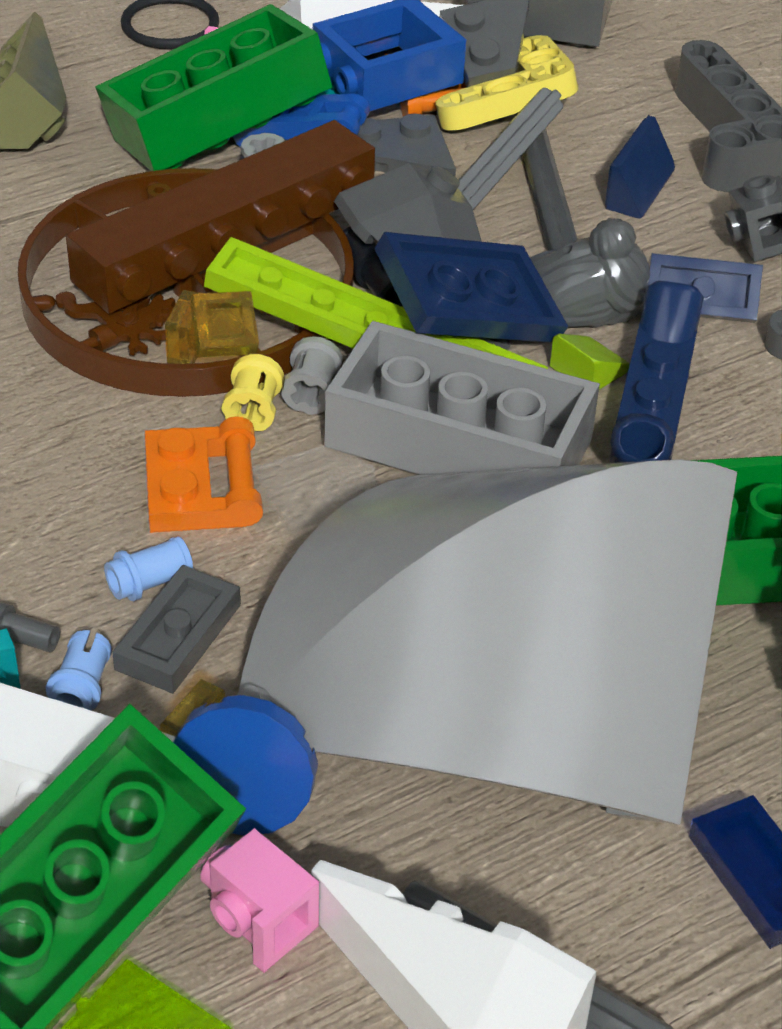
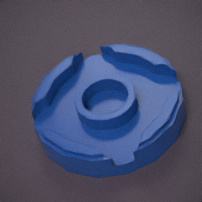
M246 695L227 696L220 703H212L205 707V703L193 710L178 730L173 743L246 808L232 833L245 836L255 828L261 834H268L295 821L310 800L318 769L315 749L311 751L310 744L304 738L306 731L296 717L271 701Z

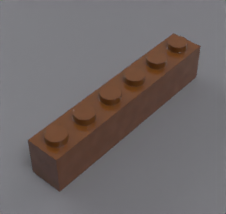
M332 120L66 234L70 281L110 314L206 270L230 237L257 247L338 210L339 208L334 201L340 192L374 178L375 147L336 120Z

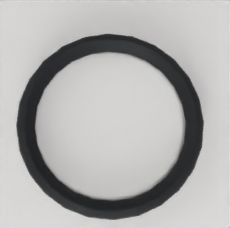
M136 0L124 10L121 17L122 30L129 38L144 46L159 49L178 48L205 35V30L192 36L172 39L143 35L135 31L130 22L134 13L143 8L169 3L194 6L205 11L209 16L208 26L218 28L219 25L217 11L205 0Z

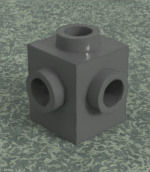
M762 175L753 177L744 182L743 187L728 191L732 210L725 212V221L732 242L740 241L754 261L782 254L781 176Z

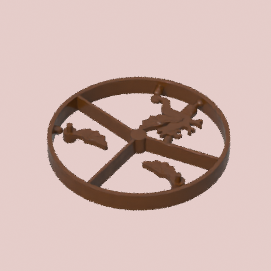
M180 168L148 171L93 186L76 194L48 213L28 236L19 258L18 282L22 311L28 329L35 340L60 364L81 376L113 388L141 394L177 397L228 393L234 387L231 381L233 366L242 356L261 354L270 357L280 365L284 375L292 372L293 369L290 364V355L295 343L311 336L322 337L331 342L333 340L294 324V330L299 334L261 351L211 289L204 287L206 270L173 284L175 295L187 299L179 302L175 308V299L171 297L164 300V296L161 294L156 295L151 302L150 298L153 294L110 314L96 302L76 304L75 295L69 291L57 294L55 299L47 294L31 295L30 288L33 276L46 254L60 240L66 237V234L108 217L106 214L134 206L218 169ZM330 214L257 246V248L272 253L313 234L334 256L340 267L343 283L353 287L354 262L352 249L342 228ZM56 302L58 308L64 309L65 314L74 319H97L102 324L88 331L89 338L79 342L51 323L42 312L49 311ZM259 310L262 315H271ZM204 312L239 357L207 363L170 364L133 360L104 351L115 347L121 341H128L130 343L128 345L129 355L135 356L137 352L147 354L148 345L141 342L140 339L151 340L156 345H160L162 340L169 339L168 331H154L153 328L156 326L163 327L164 322H171V327L174 328L179 325L178 316L186 318ZM261 373L258 384L264 383L266 377L264 373Z

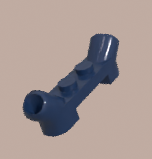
M655 281L646 287L639 328L616 424L612 430L609 463L672 460L704 298L697 287L669 281Z

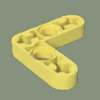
M544 35L525 37L519 53L517 73L453 91L437 99L436 108L441 128L450 131L461 130L519 113L534 95L544 87L551 91L555 89L561 94L560 100L568 98L579 90L574 64L550 37Z

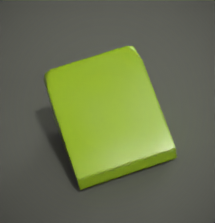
M561 333L553 337L550 367L557 372L600 383L599 390L628 373L629 362L589 336Z

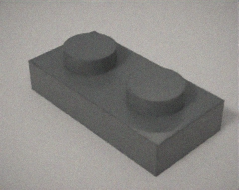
M182 565L112 651L114 670L174 694L241 606L240 587Z

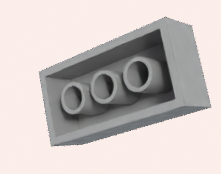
M372 321L325 391L324 447L419 475L575 466L580 464L592 440L600 383Z

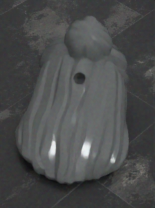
M608 218L598 223L591 231L590 237L530 257L569 327L593 326L596 328L607 324L626 323L642 311L646 287L650 278V270L643 250L635 243L636 234L634 228L628 222L621 219Z

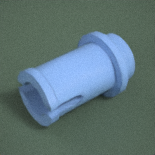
M177 536L170 538L167 542L132 554L120 550L114 554L112 561L105 563L104 572L107 584L114 597L118 600L128 597L130 601L134 602L142 598L143 591L170 581L182 565L193 569V561L184 540Z
M83 630L77 631L71 636L60 670L51 674L47 681L46 694L48 698L92 711L97 707L101 699L99 681L105 665L111 656L112 646L103 635L96 633L90 652H84L90 631Z

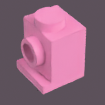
M255 828L234 845H226L219 848L204 864L200 880L211 889L210 909L214 918L228 934L236 938L243 935L253 944V964L263 973L319 927V881Z

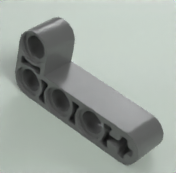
M693 40L685 43L681 50L675 94L709 131L702 173L704 184L714 190L728 192L743 187L744 182L753 177L771 175L774 177L781 176L782 178V107L718 44L705 40Z

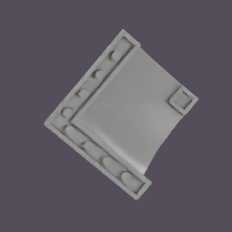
M660 460L414 475L391 480L366 490L342 505L325 519L298 548L280 574L264 605L252 636L237 695H246L271 701L295 716L305 729L304 738L310 744L311 751L315 749V753L387 763L507 785L607 807L606 813L622 818L680 825L737 471L707 462Z

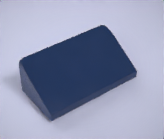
M648 115L643 119L610 165L605 200L607 210L634 218L644 217L675 171L673 157L655 117Z

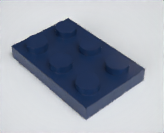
M384 232L374 248L416 333L553 342L555 335L564 334L569 327L524 246Z

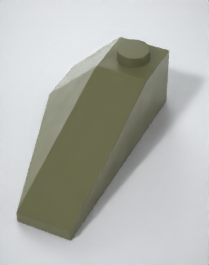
M36 12L17 29L0 49V149H29L39 137L45 141L49 140L65 121V118L62 116L66 101L65 90L43 19Z

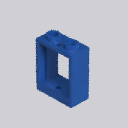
M394 0L313 23L312 29L318 32L332 86L338 90L339 94L354 93L363 96L370 105V111L462 84L464 81L466 39L420 0ZM398 46L402 49V51L367 60L364 57Z

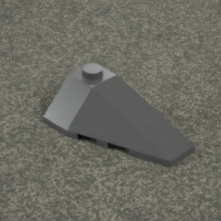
M411 163L405 164L340 192L334 201L352 230L367 244H372L375 239L379 241L384 232L481 241L472 206L458 188L460 186L459 180L453 174L438 166H433L431 170ZM479 338L506 350L511 346L509 339Z

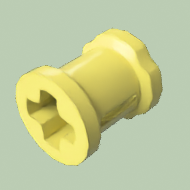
M261 354L242 356L233 366L231 381L234 387L225 395L221 410L225 415V419L234 416L244 417L253 423L255 431H264L272 425L275 418L276 408L272 401L281 391L284 383V373L280 365L270 357ZM261 373H264L266 376L264 383L258 384ZM248 403L245 414H242V404Z

